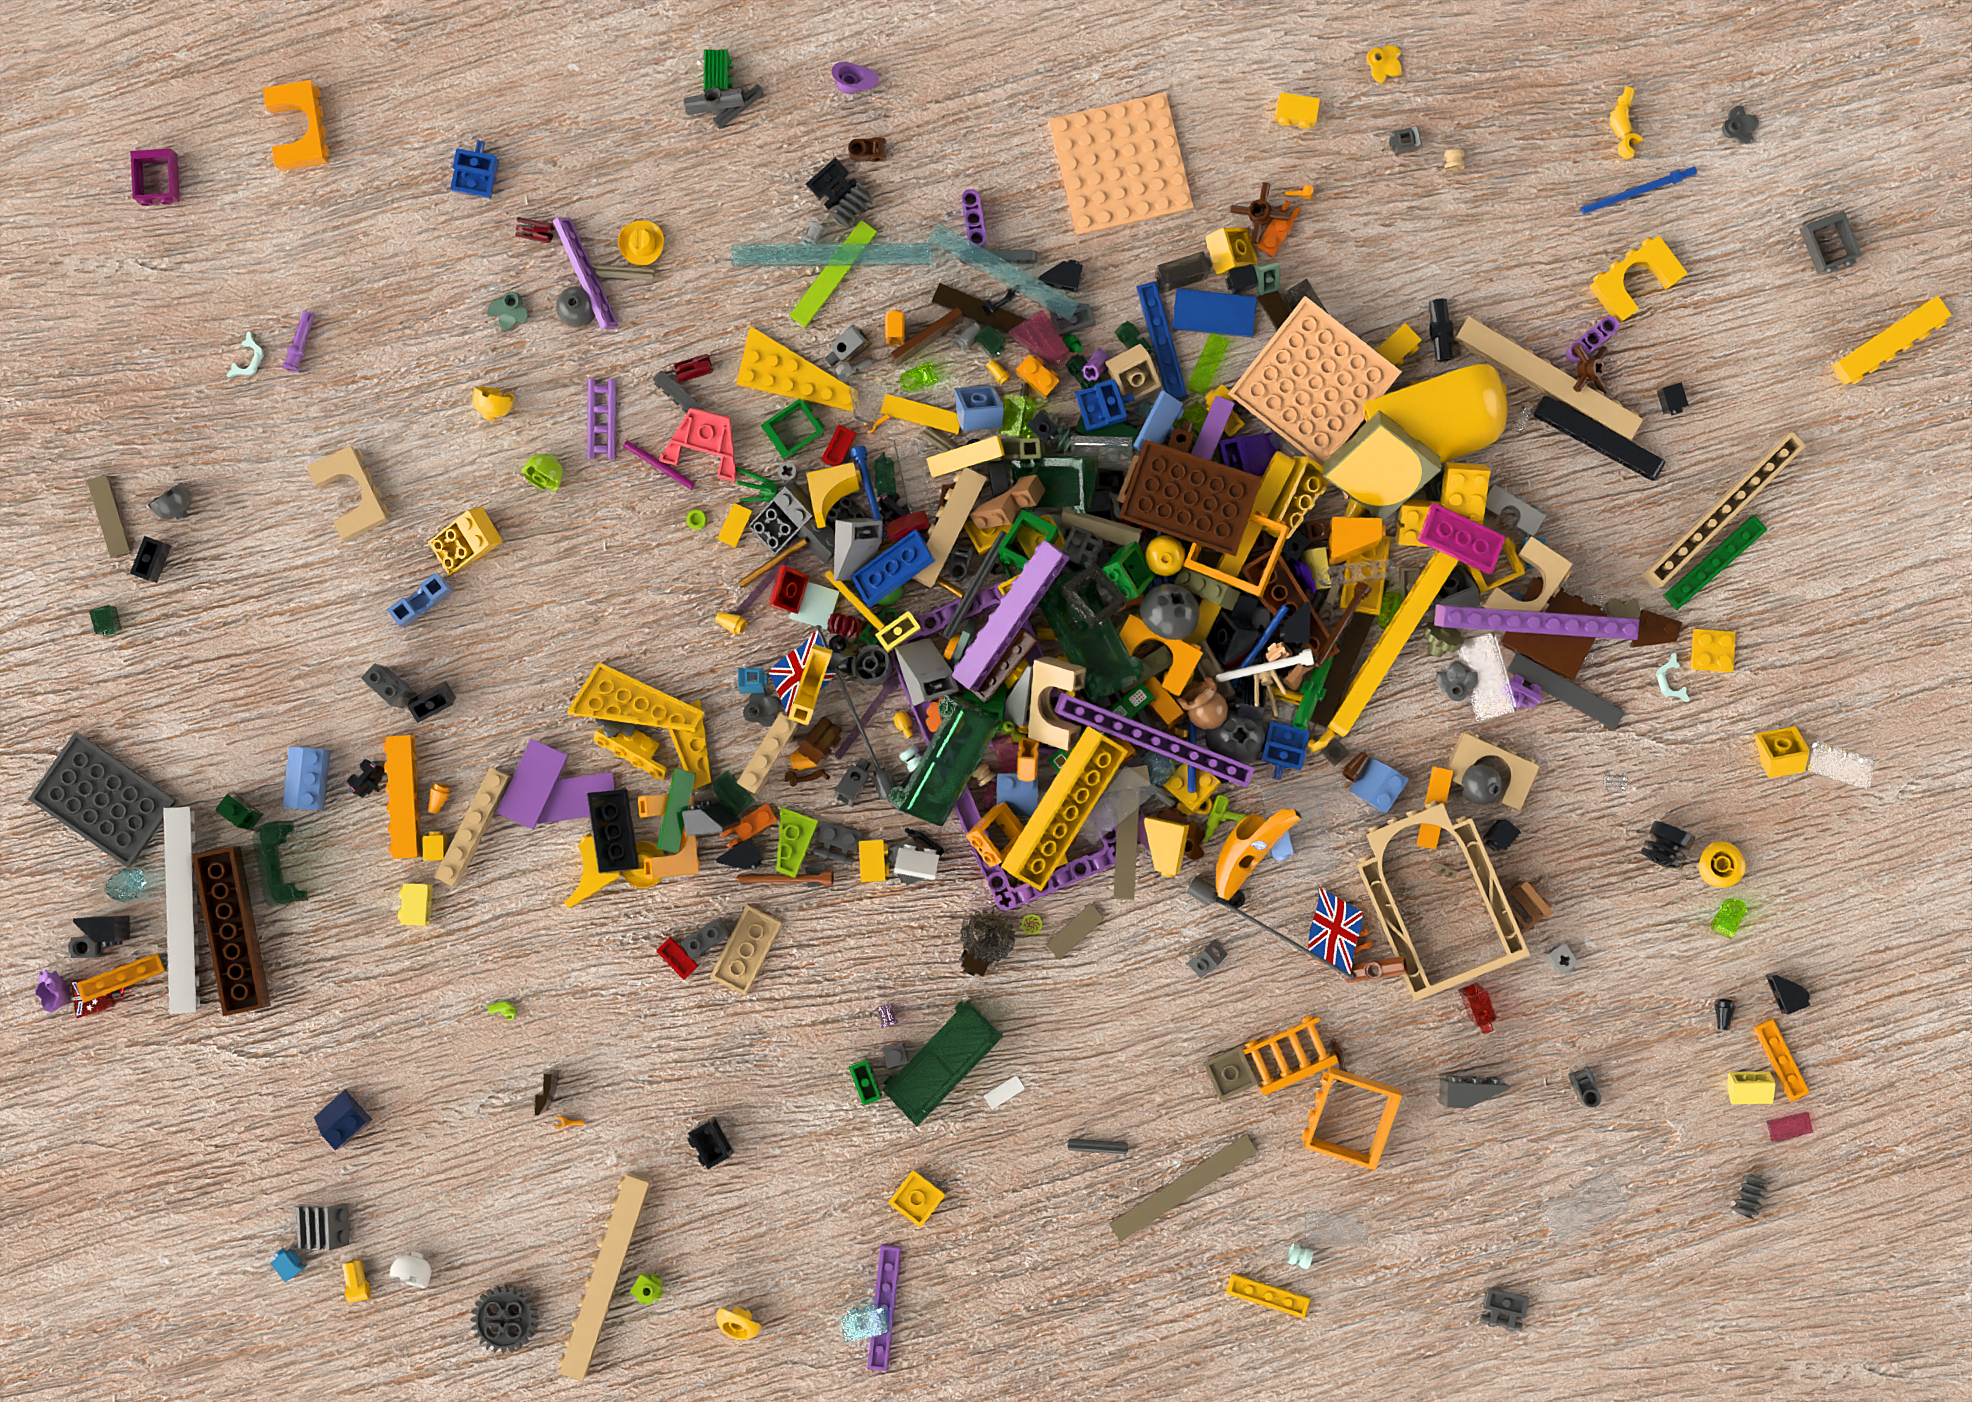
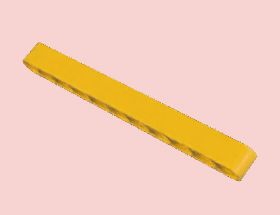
M1279 451L1275 452L1262 476L1263 479L1251 513L1255 514L1256 511H1259L1269 516L1295 465V459ZM1248 520L1236 557L1223 553L1215 570L1237 578L1263 525ZM1213 579V580H1215V581H1217V582H1220V583H1222V584H1224V585H1226V586L1232 588L1231 585H1228V584H1226V583H1223V582H1221V581H1218V580H1216V579ZM1200 597L1198 601L1200 611L1198 625L1191 635L1182 639V642L1189 645L1190 642L1197 644L1205 640L1222 606Z
M1438 550L1435 551L1337 704L1328 724L1329 729L1342 737L1347 735L1457 564L1458 559Z

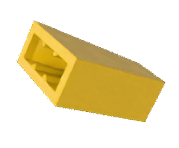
M1151 816L1146 817L1144 823L1155 870L1160 871L1161 875L1166 877H1173V875L1179 874L1189 825Z

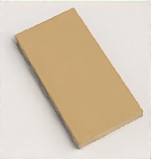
M747 904L710 978L746 996L783 922Z

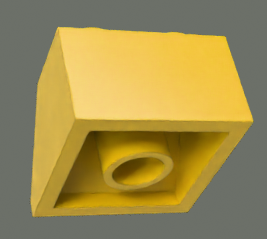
M1248 227L1222 228L1205 237L1216 275H1227L1228 271L1249 264L1253 266V264L1258 263Z
M1796 726L1756 733L1755 737L1761 765L1768 778L1809 771L1811 752Z

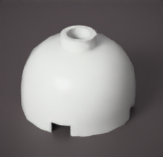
M411 1252V1255H402L393 1262L388 1277L399 1282L400 1280L412 1286L426 1288L431 1278V1266L422 1259V1254Z

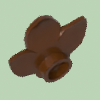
M1190 821L1186 824L1189 825L1184 855L1191 860H1196L1204 856V852L1199 845L1205 838L1206 831L1196 828V822Z

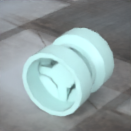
M913 745L899 755L900 759L906 762L910 773L927 762L918 753L919 749L916 745Z
M1293 1243L1288 1253L1287 1263L1292 1265L1298 1264L1301 1268L1307 1270L1312 1261L1313 1250L1309 1248L1303 1249L1300 1245Z

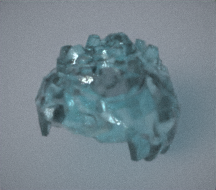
M1149 750L1141 761L1142 766L1148 765L1150 781L1153 785L1157 783L1159 787H1162L1166 780L1170 779L1175 773L1174 759L1155 751Z
M136 868L118 869L119 873L111 876L106 882L105 892L107 895L120 902L138 898V893L146 885L144 876L141 875L142 869Z

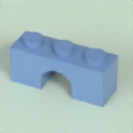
M435 572L420 584L421 588L407 598H401L387 609L399 626L406 628L453 592L442 575Z

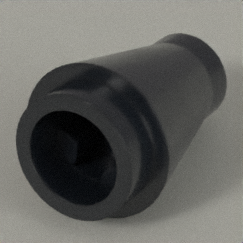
M1717 999V1004H1715L1717 1029L1730 1030L1736 1008L1733 1000Z

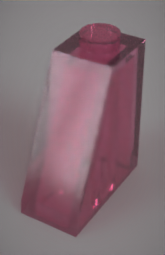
M1043 310L1008 331L1010 339L1051 365L1055 362L1058 365L1067 359L1066 355H1068L1069 350Z

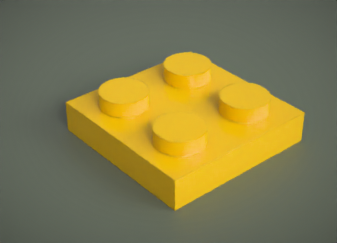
M1693 629L1690 670L1732 673L1734 668L1736 632Z
M1183 763L1163 786L1194 813L1221 782L1211 773L1196 768V791L1189 793L1188 764Z
M913 1169L888 1201V1204L921 1228L944 1198L945 1193Z

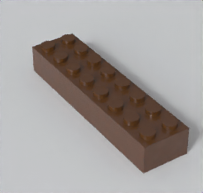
M232 846L192 855L223 1016L270 1007L271 1004L241 847Z

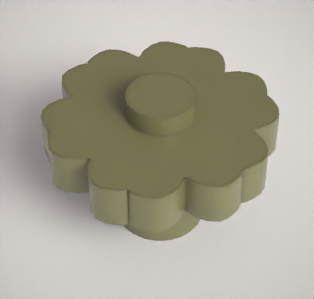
M1435 620L1426 624L1423 634L1427 636L1426 639L1429 641L1428 652L1430 654L1441 657L1447 651H1459L1463 646L1465 639L1460 636L1461 632L1456 628L1434 625Z

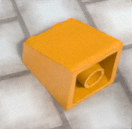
M1332 517L1328 529V566L1336 565L1377 548L1380 541H1383V537H1385L1386 527L1382 524V518Z

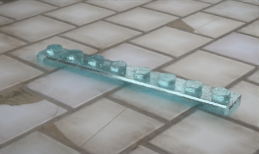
M937 223L928 240L1067 321L1071 319L1079 304L1077 301L940 223Z

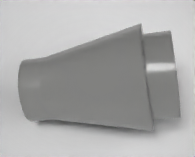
M974 322L965 329L955 333L952 342L960 351L968 350L976 337L982 332V329Z

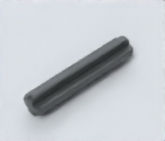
M756 84L745 93L747 98L746 105L727 108L725 112L714 118V124L719 129L723 128L764 94V90L760 85Z
M1068 1139L1067 1148L1070 1151L1127 1154L1128 1144L1126 1142Z

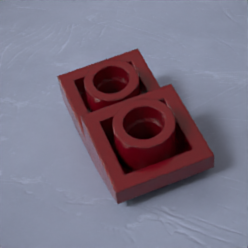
M925 510L899 517L885 525L889 541L901 540L909 534V531L929 529V521Z

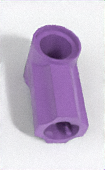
M1098 348L1082 369L1084 377L1090 381L1097 380L1103 373L1106 374L1108 369L1105 362L1112 359V357Z

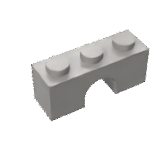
M1495 484L1492 485L1487 491L1485 512L1495 518L1499 516L1504 508L1513 510L1516 514V522L1512 529L1527 538L1534 537L1546 517L1542 513L1543 511L1537 506H1529L1524 503L1525 499L1522 497L1511 495L1504 486L1497 484V486Z

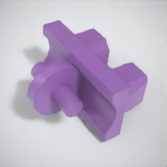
M1515 674L1503 686L1501 692L1509 695L1508 699L1514 702L1512 708L1515 710L1519 706L1525 709L1528 706L1534 708L1543 698L1540 695L1542 688L1533 683L1528 688L1522 686L1525 679L1518 674Z

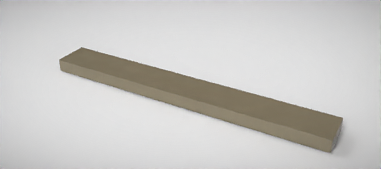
M1129 742L1137 755L1120 766V769L1141 766L1142 746ZM1140 787L1119 790L1113 899L1134 900Z
M1244 1134L1110 1222V1227L1119 1241L1122 1242L1257 1153L1256 1148L1248 1136Z

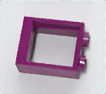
M171 148L130 151L132 198L142 206H152L153 203L170 205L175 201H180L177 153ZM168 163L170 193L144 195L143 164Z

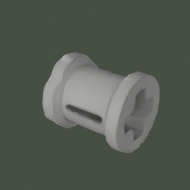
M808 221V229L801 240L808 245L818 247L817 241L825 227L816 222Z
M785 462L779 466L778 473L784 482L792 483L797 479L798 472L792 463ZM787 468H788L789 471L792 470V471H791V474H792V475H791V476L785 475V471H784V470L787 469Z

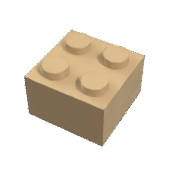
M1141 343L1105 362L1110 377L1115 379L1121 396L1133 393L1134 398L1137 399L1161 386L1151 357Z

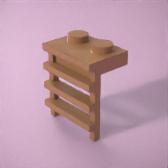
M1522 880L1505 894L1506 899L1512 895L1532 919L1527 924L1508 902L1513 916L1523 927L1520 929L1521 935L1542 917L1548 918L1553 914V911L1550 909L1552 905L1546 898H1541L1538 895V888L1531 881L1528 883Z

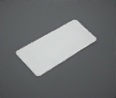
M1014 1076L985 1094L984 1098L990 1108L994 1109L1025 1088L1018 1076Z

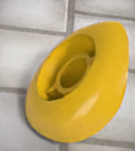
M638 220L627 224L622 228L618 236V247L621 254L626 260L635 265L644 266L653 263L661 254L664 246V236L661 229L656 224L646 220Z
M647 841L635 842L639 869L622 872L625 880L632 886L648 888L657 884L663 877L645 879L643 858L664 857L665 854L662 850L657 849V845Z
M1715 841L1709 844L1700 856V875L1711 886L1724 888L1735 885L1745 874L1746 862L1742 853L1735 845L1727 841Z
M734 1307L731 1312L722 1308L717 1311L716 1320L718 1326L723 1333L733 1339L748 1340L757 1336L761 1331V1325L751 1321L752 1314L748 1310L745 1311L741 1307Z

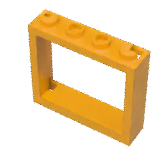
M1256 511L1255 514H1250L1249 520L1280 532L1258 586L1196 562L1202 545L1196 543L1192 544L1184 566L1262 598L1290 528L1286 526V522L1275 518L1274 521L1267 519L1268 515Z
M1329 1066L1328 1072H1324L1321 1079V1084H1323L1321 1091H1317L1315 1095V1108L1309 1112L1308 1121L1310 1122L1308 1128H1304L1301 1139H1303L1304 1148L1376 1170L1402 1098L1400 1088ZM1333 1079L1389 1096L1368 1154L1313 1137Z

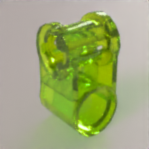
M932 362L923 363L914 369L904 372L900 376V388L902 391L912 393L939 382V378L935 376L932 369ZM906 378H911L914 384L906 386L903 381Z
M1733 898L1726 899L1711 923V930L1731 939L1736 934L1739 924L1746 913L1745 903ZM1733 905L1737 908L1736 911L1732 909Z

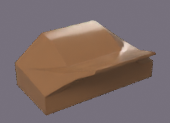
M1300 663L1295 664L1284 674L1280 681L1290 689L1297 690L1301 684L1303 674L1315 668V666L1306 668Z

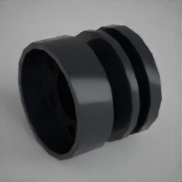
M1654 821L1649 834L1656 838V841L1645 840L1644 844L1652 848V850L1642 848L1640 853L1658 865L1682 870L1683 864L1675 859L1686 860L1687 857L1680 853L1679 850H1690L1695 837L1669 824Z

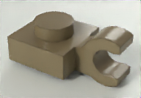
M1331 584V588L1328 589L1323 601V606L1318 611L1319 617L1322 616L1323 611H1328L1330 614L1328 620L1333 619L1334 610L1332 605L1334 602L1337 603L1341 596L1339 591L1340 585Z

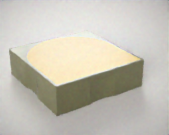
M1378 411L1359 429L1351 440L1343 444L1323 462V477L1375 516L1382 518V521L1388 518L1441 471L1440 456L1419 440L1409 436L1401 426L1381 411Z

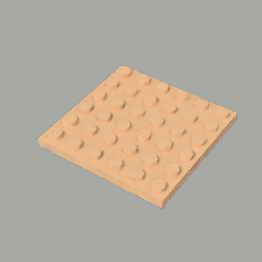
M1166 92L1049 119L1076 236L1193 210L1194 207Z
M1304 296L1228 395L1310 459L1323 466V462L1348 440L1364 420L1363 403L1383 396L1402 371Z

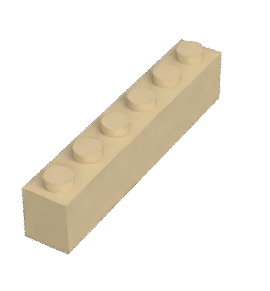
M964 467L962 472L958 470L953 480L956 484L953 489L949 488L944 498L947 502L944 507L940 506L935 516L938 520L935 525L931 524L927 532L929 538L926 545L933 555L935 562L916 574L912 579L930 588L934 585L987 477L967 467Z
M489 768L434 878L450 886H458L513 776L497 768Z

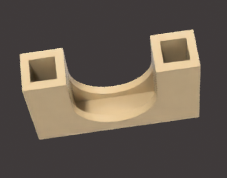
M348 446L307 466L314 484L320 488L343 477L355 478L361 485L362 499L359 506L354 511L333 521L340 538L346 542L390 521L388 517L390 511L385 503L382 504L379 498L381 492L376 485L373 486L371 481L373 476L369 468H365L362 463L364 457L359 449L356 450L352 446Z
M1531 536L1517 556L1540 572L1543 579V589L1539 597L1530 602H1521L1496 587L1483 604V607L1545 612L1549 606L1547 601L1550 596L1555 597L1561 589L1558 586L1562 579L1566 581L1572 573L1570 567L1573 563Z
M1049 656L1034 660L1028 738L1064 750L1075 748L1080 739L1081 726L1065 722L1055 715L1050 704V694L1054 686L1071 692L1085 688V667Z
M779 713L737 784L753 794L759 795L770 778L768 774L786 744L792 742L801 725Z
M1473 732L1461 733L1446 767L1453 770L1451 782L1464 786L1461 784L1462 778L1470 766L1474 765L1483 756L1495 757L1503 763L1507 771V781L1497 803L1515 811H1521L1540 766L1534 764L1535 760L1532 758L1516 756L1517 752L1509 748L1503 750L1498 748V744L1487 739L1484 742L1478 739L1479 735Z

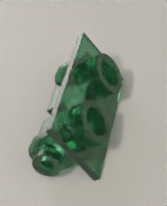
M1126 321L1114 332L1119 341L1128 350L1141 343L1149 355L1153 353L1152 347L1144 337L1137 340L1136 337L1141 333L1133 323Z
M1076 354L1068 360L1065 366L1069 373L1080 383L1081 388L1085 390L1101 383L1103 380L1100 377L1097 380L1090 381L1084 377L1082 369L1088 362L1083 355Z
M883 452L873 463L877 497H880L883 492H886L887 495H894L897 490L895 478L889 477L895 475L894 461L890 457H885V452Z

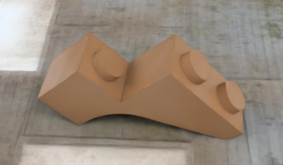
M1037 474L1020 477L1009 491L973 508L969 515L978 529L1011 524L1020 508L1037 506L1045 492V488Z

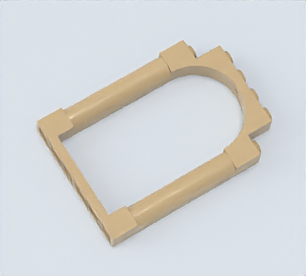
M1437 800L1425 804L1426 808L1420 811L1415 808L1406 812L1407 816L1399 819L1396 816L1388 819V824L1381 827L1379 824L1369 827V832L1365 834L1374 856L1371 857L1370 854L1358 858L1359 862L1356 863L1395 957L1405 956L1407 960L1408 974L1403 976L1414 1002L1530 956L1472 818H1466V815L1454 819L1455 823L1451 824L1443 803H1437ZM1419 823L1440 826L1455 837L1462 848L1505 951L1504 954L1431 983L1427 980L1382 870L1383 853L1390 839L1401 829Z

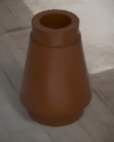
M1360 752L1343 767V776L1351 782L1360 780L1370 757L1366 753Z

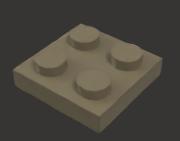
M1241 1046L1203 1062L1220 1101L1258 1084Z

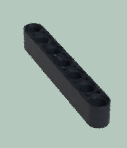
M1543 396L1533 413L1542 422L1649 480L1656 481L1666 463L1662 458L1550 397Z

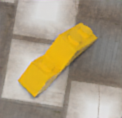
M813 644L788 719L805 725L809 724L833 650Z

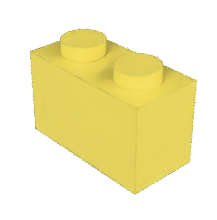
M908 611L875 635L889 653L919 632L921 627Z
M403 883V887L400 888L399 898L402 899V907L398 910V919L401 920L400 924L430 925L432 884Z

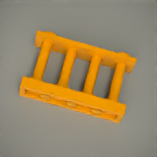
M1307 1015L1301 1018L1302 1022L1258 1042L1254 1039L1245 1043L1246 1047L1242 1048L1243 1053L1251 1052L1263 1079L1262 1085L1258 1086L1263 1096L1339 1063L1335 1054H1329L1325 1050L1314 1025L1320 1021L1318 1016ZM1306 1027L1319 1054L1318 1060L1312 1063L1307 1059L1295 1033ZM1286 1036L1289 1037L1300 1062V1068L1294 1071L1289 1069L1277 1040ZM1268 1044L1281 1069V1076L1276 1079L1270 1077L1258 1050Z

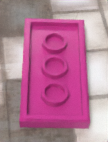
M1432 503L1418 541L1490 575L1494 571L1506 536L1436 503Z

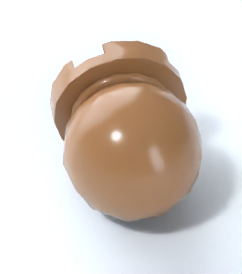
M1205 677V681L1201 683L1194 681L1186 686L1181 694L1182 697L1177 700L1183 709L1188 710V716L1197 728L1213 730L1220 727L1226 720L1228 706L1224 697L1219 692H1216L1217 686L1212 678Z

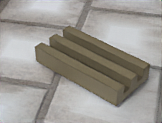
M1433 862L1429 870L1437 871L1436 873L1444 875L1446 878L1455 879L1458 874L1457 870L1442 863Z

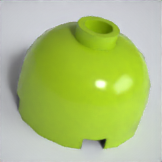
M550 453L531 456L521 470V473L526 474L525 479L542 490L545 487L551 488L550 492L557 491L563 478L561 464L557 461V457Z

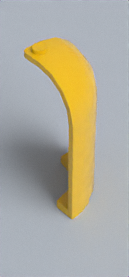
M1476 364L1363 403V415L1366 422H1368L1378 411H1381L1401 426L1409 436L1419 440L1439 455L1440 463L1483 449L1500 437L1505 430L1508 416L1507 388L1502 383L1496 368L1487 364Z

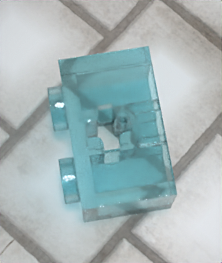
M877 1304L866 1306L864 1311H858V1308L847 1310L846 1315L840 1317L845 1342L879 1336L890 1331L885 1306L878 1308Z

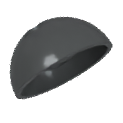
M1173 583L1158 585L1145 594L1140 604V614L1143 622L1153 633L1162 638L1171 640L1186 638L1194 632L1198 625L1200 616L1198 602L1194 595L1181 585Z
M1229 707L1227 718L1223 724L1213 730H1206V744L1208 750L1248 765L1258 758L1264 748L1266 740L1265 729L1261 721L1238 717V709Z

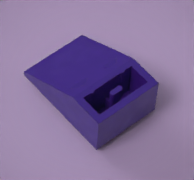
M1276 432L1220 441L1217 445L1222 465L1259 477L1264 475L1275 452H1281Z

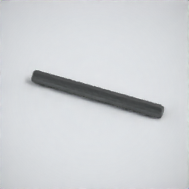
M1000 531L944 630L943 636L950 640L954 637L999 557L998 548L1006 537V532Z

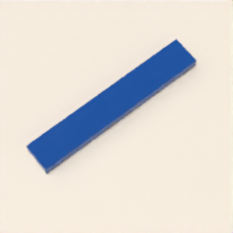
M1153 281L1138 285L1136 289L1164 390L1177 400L1187 398V391L1157 283Z

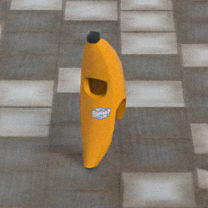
M1280 809L1265 823L1264 818L1252 813L1235 826L1226 839L1218 857L1216 867L1218 898L1216 902L1227 905L1228 900L1238 891L1263 857L1296 822L1302 819L1297 810Z

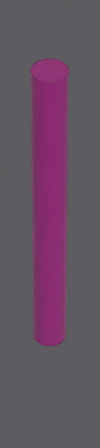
M626 440L624 443V448L690 490L694 487L695 483L630 441Z

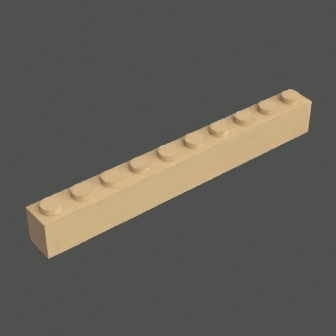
M1468 316L1463 322L1453 342L1541 394L1558 401L1629 441L1632 440L1644 420L1639 417V413L1631 409H1625L1619 401L1608 399L1602 391L1591 389L1587 386V383L1580 392L1574 391L1573 387L1579 378L1574 379L1569 376L1570 373L1565 369H1557L1552 366V362L1548 359L1535 356L1534 351L1529 348L1520 347L1514 339L1503 337L1497 329L1486 327L1480 319Z
M1793 432L1784 435L1641 575L1655 589L1662 587L1798 455L1806 445Z
M630 1172L620 1179L618 1188L621 1190L619 1196H615L611 1208L614 1211L612 1216L607 1218L605 1228H608L606 1235H602L598 1247L601 1250L599 1256L595 1255L591 1267L594 1268L592 1276L589 1275L586 1280L585 1287L588 1289L586 1295H582L578 1307H581L579 1315L576 1314L573 1319L572 1327L575 1328L573 1334H569L565 1346L568 1349L566 1355L562 1354L558 1366L561 1367L559 1374L583 1381L587 1376L652 1181L651 1179Z

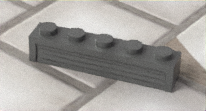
M662 370L653 378L654 385L659 389L661 387L667 397L671 396L673 398L672 401L677 406L680 404L686 414L691 407L705 410Z

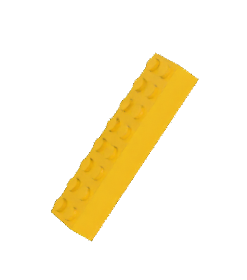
M1088 726L1001 867L1014 877L1042 891L1128 750Z

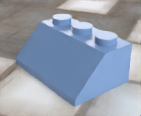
M1161 391L1133 445V449L1141 452L1145 439L1163 445L1166 437L1170 439L1174 430L1172 425L1175 419L1180 420L1184 409L1181 408L1183 403L1166 392Z
M289 746L283 807L324 811L330 750Z

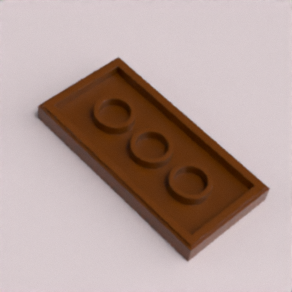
M956 307L892 351V360L896 367L962 323L963 318L960 309Z

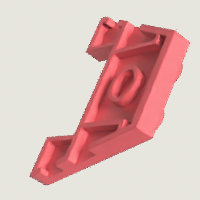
M691 407L660 456L659 461L675 466L678 465L682 446L721 456L717 477L735 482L737 476L731 417Z

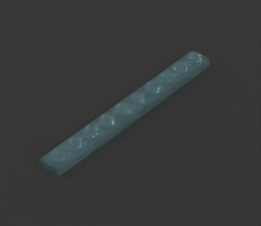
M933 243L732 245V266L933 265Z

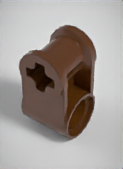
M881 137L853 139L848 145L850 159L855 162L886 161L887 156L884 155L886 139ZM854 147H860L863 151L859 154L853 153L852 149Z

